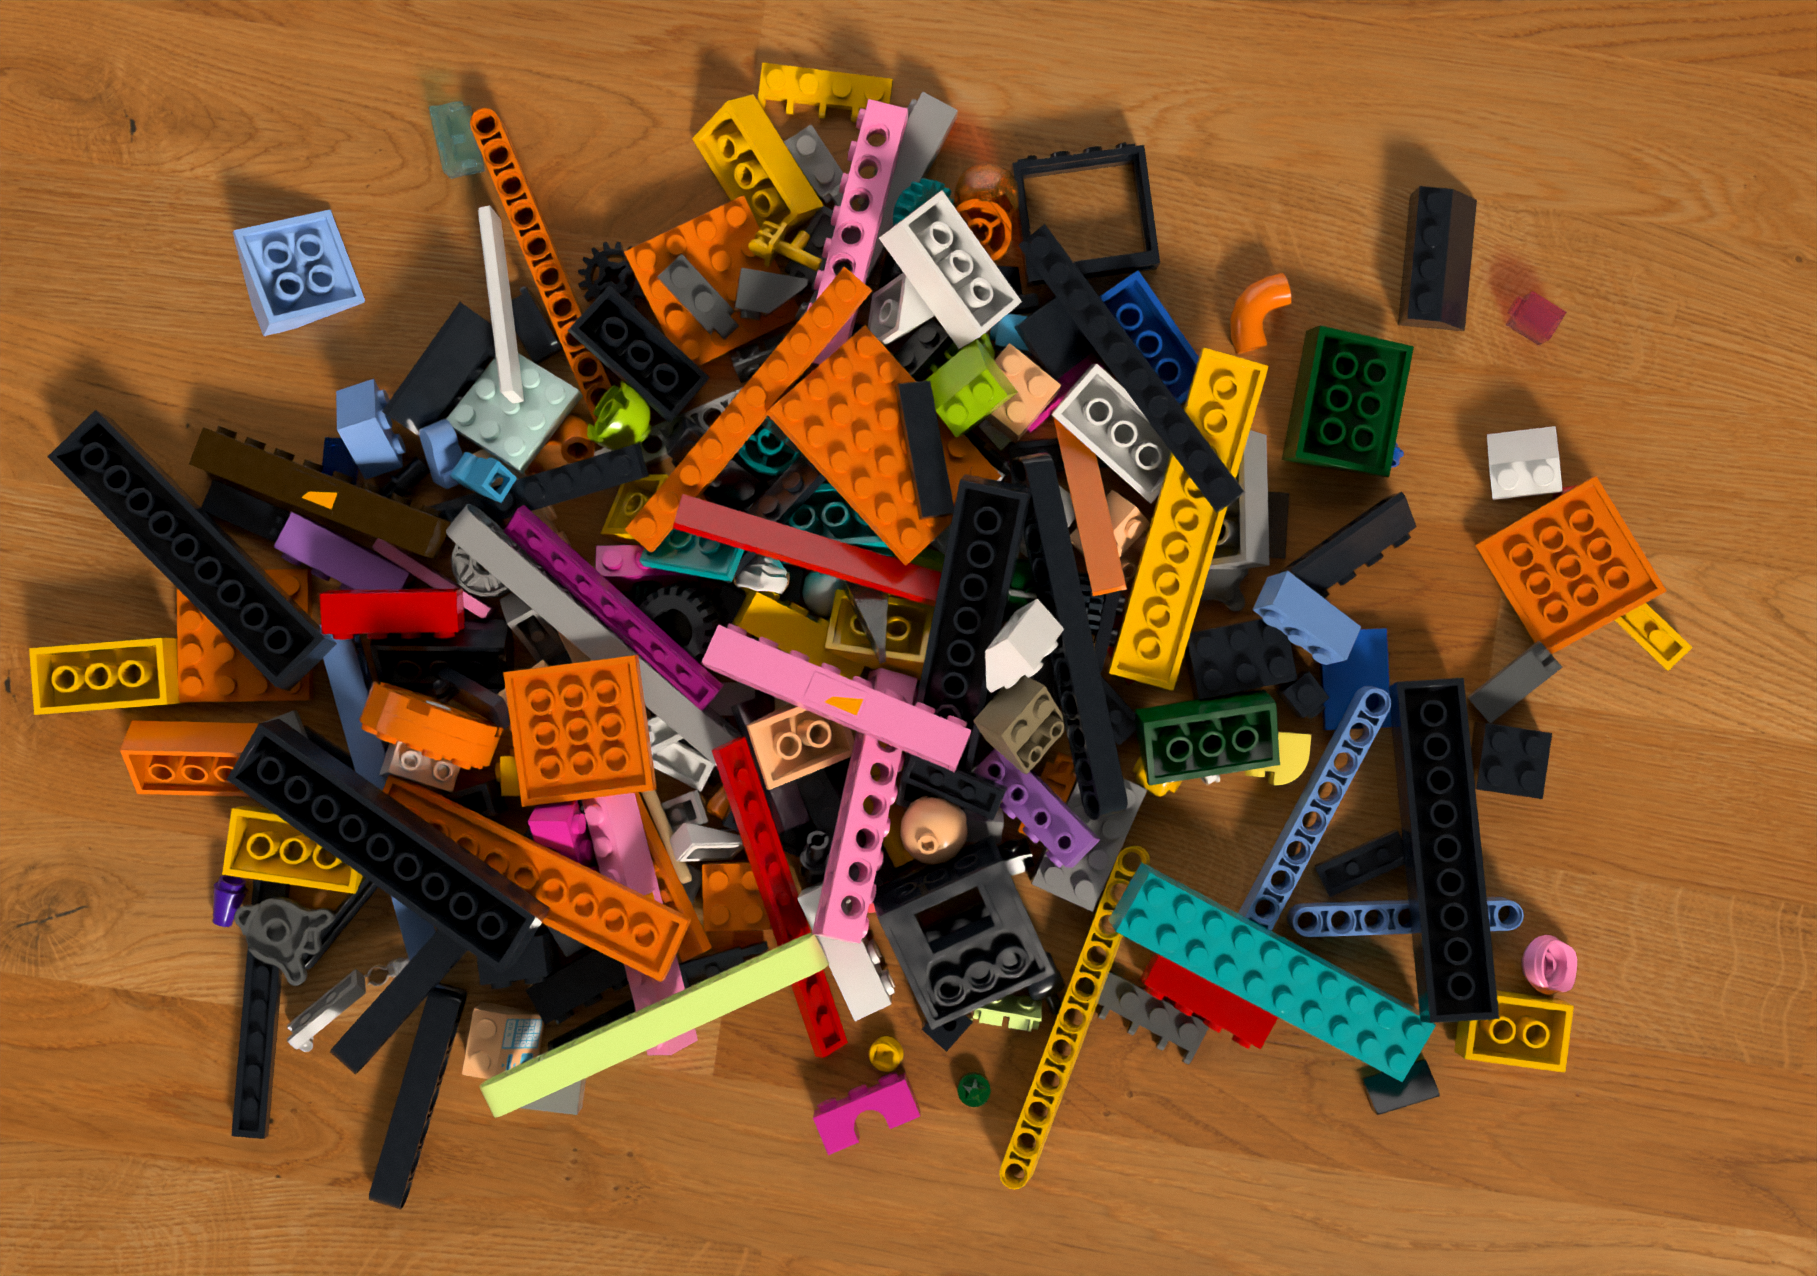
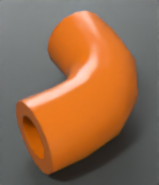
M1284 273L1267 276L1249 285L1236 300L1230 317L1231 339L1236 354L1246 353L1267 346L1263 330L1264 317L1273 309L1291 304V291Z
M570 414L545 444L561 445V454L568 463L593 457L596 443L587 437L589 424L580 417Z

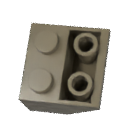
M1025 675L1012 687L1006 689L1003 686L973 720L986 741L1026 775L1066 730L1063 715L1045 685Z

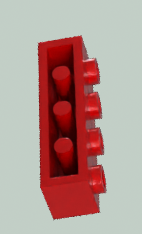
M463 588L327 590L320 593L322 634H333V639L336 640L352 639L354 634L367 633V639L387 638V633H400L401 638L405 639L420 638L421 633L434 632L435 638L455 637V632L465 628Z
M1155 952L1140 977L1142 983L1146 985L1144 991L1159 1000H1162L1164 996L1175 1001L1173 1007L1190 1017L1195 1012L1204 1018L1202 1022L1204 1025L1218 1033L1221 1032L1222 1028L1234 1034L1231 1038L1234 1042L1247 1049L1251 1045L1261 1049L1278 1019L1277 1016Z

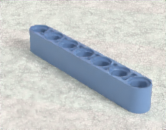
M1487 897L1490 931H1510L1521 925L1524 914L1519 904L1503 897ZM1408 900L1300 903L1291 907L1287 915L1289 926L1305 937L1412 934L1410 920L1404 925L1398 923L1400 911L1406 908L1409 909ZM1507 905L1510 910L1509 916L1505 921L1500 922L1498 911L1501 907ZM1373 909L1376 910L1378 914L1376 923L1366 926L1364 921L1366 913ZM1337 911H1343L1345 921L1342 925L1333 927L1331 924L1332 915ZM1303 912H1310L1312 915L1311 924L1306 928H1300L1298 926V917Z

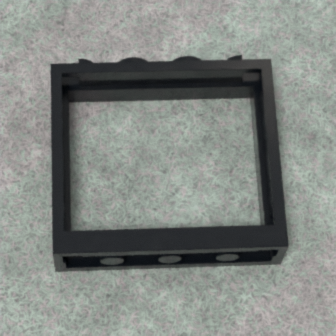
M1124 142L1116 145V149L1103 150L1101 146H1094L1084 149L1083 153L1070 155L1069 151H1058L1050 154V158L1037 159L1035 155H1028L1027 158L1017 159L1018 162L1012 163L1011 175L1020 241L1023 242L1031 235L1023 179L1132 164L1144 252L1073 262L1086 279L1135 273L1137 270L1139 272L1157 270L1160 265V256L1144 145L1135 146V143L1126 144ZM1022 251L1027 287L1047 285Z

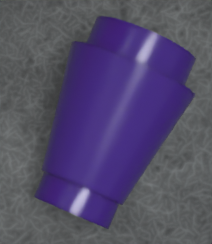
M223 875L214 884L212 922L215 925L222 927L232 926L234 914L241 906L248 892V889L245 887L246 881L243 878Z

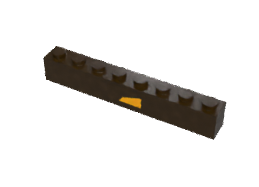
M218 426L216 431L202 428L189 462L190 465L433 559L438 558L447 534L446 530L451 522L440 518L442 511L426 505H422L421 510L411 507V499L393 493L391 499L381 495L382 488L363 482L362 487L351 484L353 477L335 470L332 476L322 472L324 466L307 459L304 460L303 465L293 461L294 454L275 448L274 453L264 450L265 443L250 437H246L245 442L235 439L237 432Z

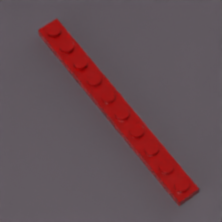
M737 737L711 751L779 947L811 933L804 911L797 899L799 895L746 737ZM824 970L791 984L815 1057L825 1058L848 1043Z

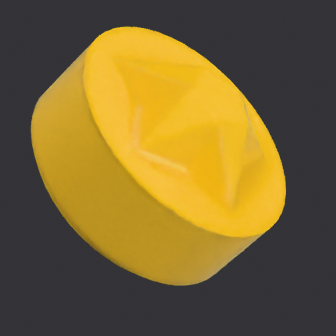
M888 1036L878 1038L869 1049V1059L872 1065L884 1072L896 1069L904 1055L900 1043Z

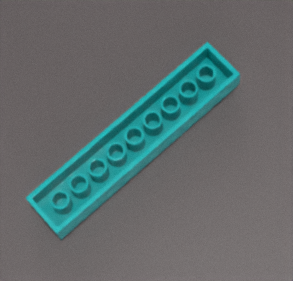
M1142 862L1108 919L1117 933L1401 1082L1405 1079L1436 1027L1435 1023L1420 1022V1013L1417 1008Z

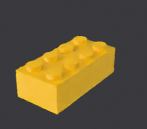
M152 638L29 648L34 715L181 704L178 688L177 638Z

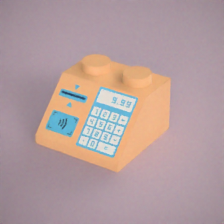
M482 1002L475 1007L462 1075L490 1079L539 1056L545 1027L539 1013Z

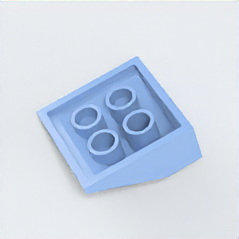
M331 210L233 231L250 302L263 337L299 328L365 302Z

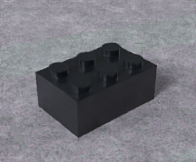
M1263 618L1190 632L1185 649V658L1194 699H1204L1298 680L1288 636L1276 627L1266 624Z

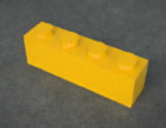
M749 590L732 622L734 625L758 638L764 637L776 642L778 648L790 654L791 650H795L810 657L809 663L821 667L822 663L832 665L840 669V675L852 680L854 676H860L865 667L864 665L825 651L829 621L821 617L818 622L807 618L808 610L791 602L789 607L779 603L780 595L774 592Z

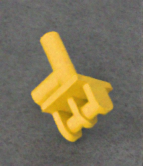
M765 221L761 226V230L756 233L755 239L751 240L748 245L749 250L753 254L765 259L764 265L767 267L770 266L778 253L816 272L820 269L823 261L803 250L810 240V235L807 232L799 231L791 244L784 241L787 223L785 222L778 226L770 221Z

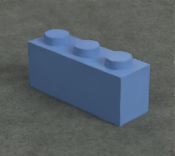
M1289 571L1267 577L1253 608V611L1263 617V621L1266 624L1281 630L1288 636L1290 642L1303 647L1312 654L1314 660L1325 665L1347 660L1361 628L1360 625Z

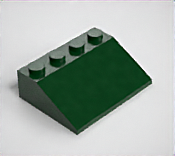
M1321 325L1306 330L1282 460L1313 467L1389 477L1414 346Z

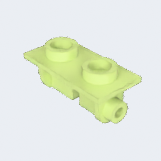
M1007 995L974 1010L973 1019H979V1023L1002 1026L1003 1016L1009 1017L1008 1028L1031 1032L1032 1029L1038 1030L1039 1022L1042 1019V1000L1034 1001L1030 996Z

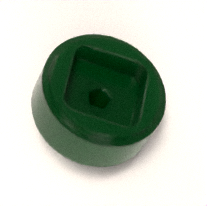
M969 1072L963 1075L958 1082V1096L965 1105L979 1107L989 1099L991 1093L990 1084L983 1074Z

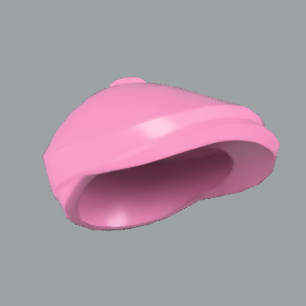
M1552 935L1539 936L1526 947L1523 953L1522 972L1529 984L1543 994L1551 995L1558 992H1567L1572 989L1576 978V952L1572 947Z

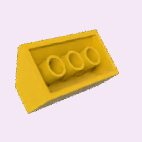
M753 94L727 101L692 138L730 200L732 201L744 195L760 230L765 221H770L778 226L785 222L787 223L785 235L806 223L817 210L824 206Z
M247 805L232 808L222 875L353 894L357 892L363 877L361 874L267 808Z

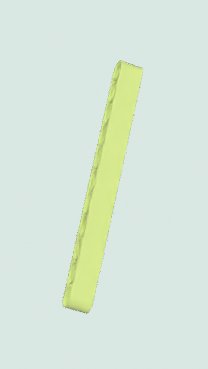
M812 933L805 934L495 1075L483 1082L479 1088L495 1118L503 1116L809 977L826 968L829 962L816 935Z

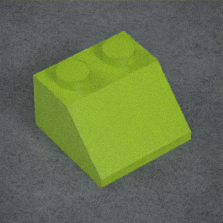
M978 339L970 342L925 380L931 382L936 412L955 437L967 434L1018 392Z

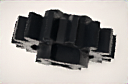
M617 241L615 249H611L608 243L604 242V251L601 252L593 247L591 251L594 257L592 259L583 257L582 259L587 268L578 270V274L585 278L584 281L578 283L581 290H589L583 296L587 302L596 300L610 285L636 309L637 304L634 300L637 297L645 300L646 297L641 291L642 289L637 279L633 289L629 290L630 279L635 275L624 255L622 243ZM622 258L624 260L620 263L610 262L608 259ZM599 266L598 279L593 281L594 272ZM614 272L620 280L618 284H614L609 277L611 273Z

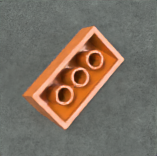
M132 720L121 745L120 752L137 794L250 797L226 779L257 728L258 723Z

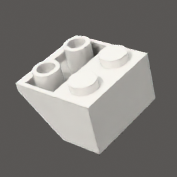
M1038 599L1018 609L986 649V688L991 693L1003 686L1006 689L1012 687L1024 675L1028 678L1033 676L1042 668L1043 663L1041 660L1043 657L1050 654L1058 646L1056 640L1064 628Z

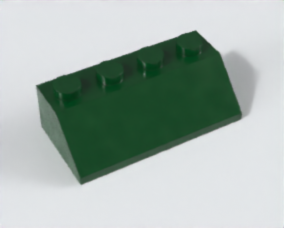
M1265 690L1134 709L1137 742L1149 786L1280 765L1276 702Z

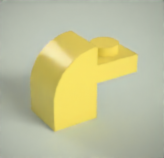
M1278 731L1280 765L1246 770L1245 775L1265 777V771H1269V784L1283 785L1294 781L1303 773L1308 764L1311 735Z

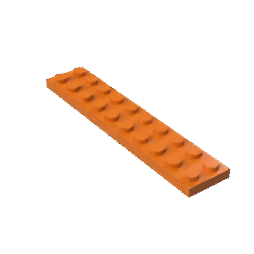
M389 774L383 788L386 794L550 907L551 909L544 918L543 924L660 982L666 979L692 918L415 782Z

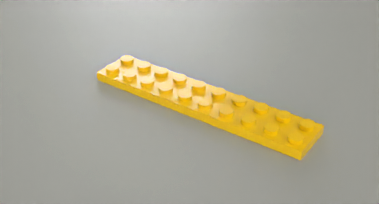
M1203 347L1201 348L1184 410L1236 479L1269 366ZM1172 452L1107 671L1113 675L1171 691L1174 690L1227 507H1225L1219 513H1216Z

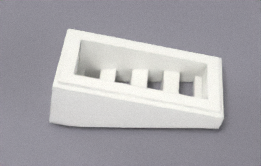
M683 823L670 838L675 859L679 862L732 860L744 848L740 835L690 823Z

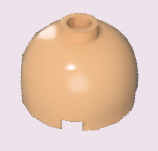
M920 797L910 804L902 818L900 837L903 847L913 858L922 863L932 865L946 863L956 857L966 842L968 835L966 814L959 805L940 797Z

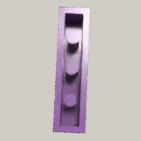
M291 512L274 545V548L283 552L281 558L297 566H300L301 562L313 567L310 573L326 581H329L331 577L340 581L341 585L339 588L342 590L410 589L416 579V576L388 558L303 514Z

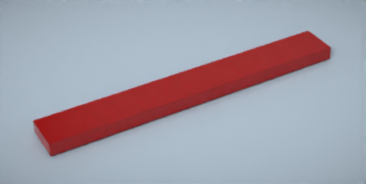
M685 494L681 496L673 529L935 607L942 572L908 563L905 566L901 560Z

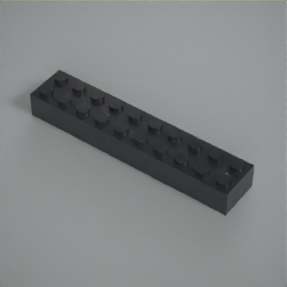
M95 410L47 456L275 687L290 691L337 644L328 634H322L321 627L110 417Z
M965 474L959 482L916 703L920 702L936 710L934 715L946 720L948 715L967 722L966 728L971 730V734L957 766L973 772L982 735L973 720L986 707L990 696V691L986 688L985 651L1004 627L1032 488ZM906 752L903 772L910 757L908 752ZM901 781L896 805L908 808L912 802L920 797L938 798V796Z
M1464 678L1396 682L1389 686L1391 727L1420 1022L1438 1023L1499 1019Z
M280 719L258 724L226 779L500 973L518 962L551 909Z

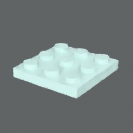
M518 353L524 402L513 404L500 392L495 357L447 417V420L457 433L523 474L583 395L577 388Z

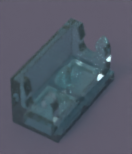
M462 101L429 106L443 172L450 179L486 171L483 156L470 127V119L473 115L471 106H464Z

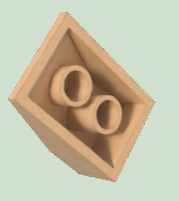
M791 703L746 725L768 790L847 759L852 754L854 738L850 728Z

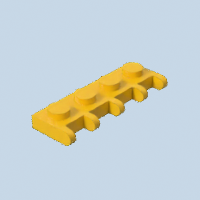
M762 62L757 101L763 110L766 106V100L787 102L786 114L794 113L795 103L820 106L819 118L824 119L826 118L827 107L852 110L851 122H857L860 108L866 109L868 99L890 104L893 79Z

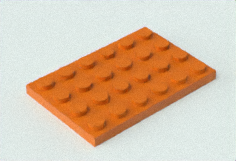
M865 325L775 403L766 414L906 566L951 524L953 515L919 520L895 392L897 384L916 381ZM936 412L955 507L959 482L965 474L992 480H998L1001 475L965 435L955 437Z

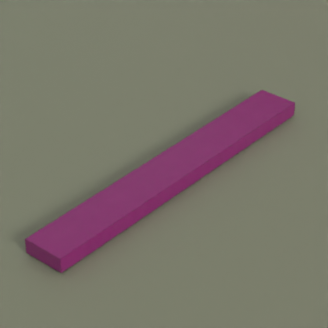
M525 505L516 510L503 532L698 709L703 711L724 685Z

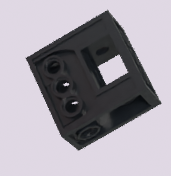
M992 835L962 848L956 857L946 863L927 864L876 888L873 903L877 918L931 1030L1055 974ZM976 886L978 887L983 900L931 924L923 925L918 914L919 912Z

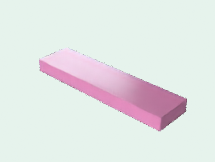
M379 538L373 545V550L433 588H463L397 545ZM463 588L464 608L482 619H492L497 609Z

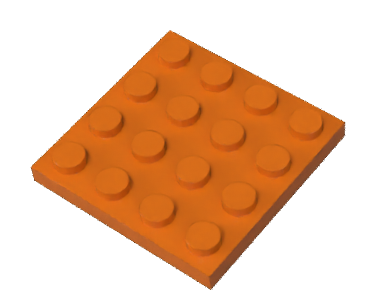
M744 195L624 251V255L663 334L698 367L796 320L795 316L798 306L794 298L769 316H761L760 321L740 318L741 312H734L731 317L739 327L724 340L716 331L710 335L657 278L682 254L734 310L741 268L782 275L775 259L767 267L764 265L765 259L753 254L748 248L749 243L755 239V235L760 228Z
M1596 475L1475 544L1534 642L1540 641L1551 654L1667 591Z
M312 569L264 570L312 618V573H310ZM177 588V659L180 703L313 700V668L290 691L275 687Z
M638 655L503 672L522 807L654 791L657 789Z

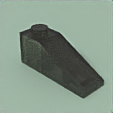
M839 578V582L879 664L886 662L889 593Z

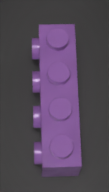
M996 749L973 770L977 775L1008 787L1000 808L1010 818L1014 819L1017 816L1025 825L1022 829L1023 832L1035 843L1040 840L1049 849L1045 853L1047 857L1059 868L1062 865L1073 868L1101 840L1032 769L1027 775L1022 773Z

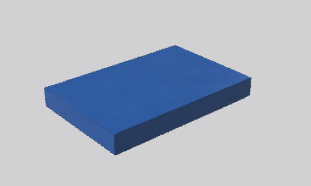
M1387 628L1360 629L1347 660L1328 665L1320 663L1321 687L1330 697L1323 703L1325 709L1322 711L1323 730H1336L1353 696L1363 686H1373L1382 689L1390 697ZM1372 693L1366 698L1365 703L1368 710H1373L1377 707L1379 702L1377 694ZM1391 707L1380 728L1391 727ZM1356 723L1351 729H1363L1361 723Z

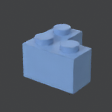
M374 379L336 391L337 431L365 480L402 468V453L406 452L400 434L395 435L391 429V418L382 412L390 401L389 396L384 389H379Z

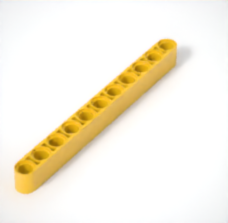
M1130 846L1123 849L1115 861L1000 1167V1180L1009 1189L1022 1188L1034 1174L1123 935L1117 932H1108L1102 925L1104 915H1111L1119 902L1114 896V887L1119 883L1128 886L1136 872L1129 869L1125 863V858L1129 852L1137 853L1141 857L1142 863L1150 865L1149 854L1141 846ZM1093 946H1100L1105 950L1106 960L1104 963H1097L1091 958L1090 952ZM1087 977L1093 981L1095 986L1093 993L1086 994L1081 991L1079 987L1080 978ZM1074 1008L1081 1012L1083 1016L1082 1024L1076 1025L1069 1021L1067 1016L1069 1009ZM1062 1039L1070 1044V1055H1062L1057 1051V1040ZM1050 1070L1058 1075L1060 1080L1058 1086H1051L1045 1081V1071ZM1033 1102L1045 1104L1048 1110L1047 1116L1041 1117L1035 1114ZM1022 1133L1033 1135L1036 1140V1146L1027 1147L1024 1145L1021 1139ZM1010 1164L1020 1165L1024 1170V1177L1017 1178L1013 1176L1010 1172Z

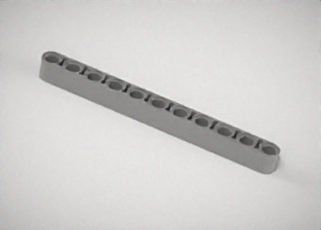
M467 504L447 528V535L590 659L600 660L638 655L645 706L716 765L711 750L737 737H742L741 733L709 705L703 711L698 709L503 532L504 529L480 509Z

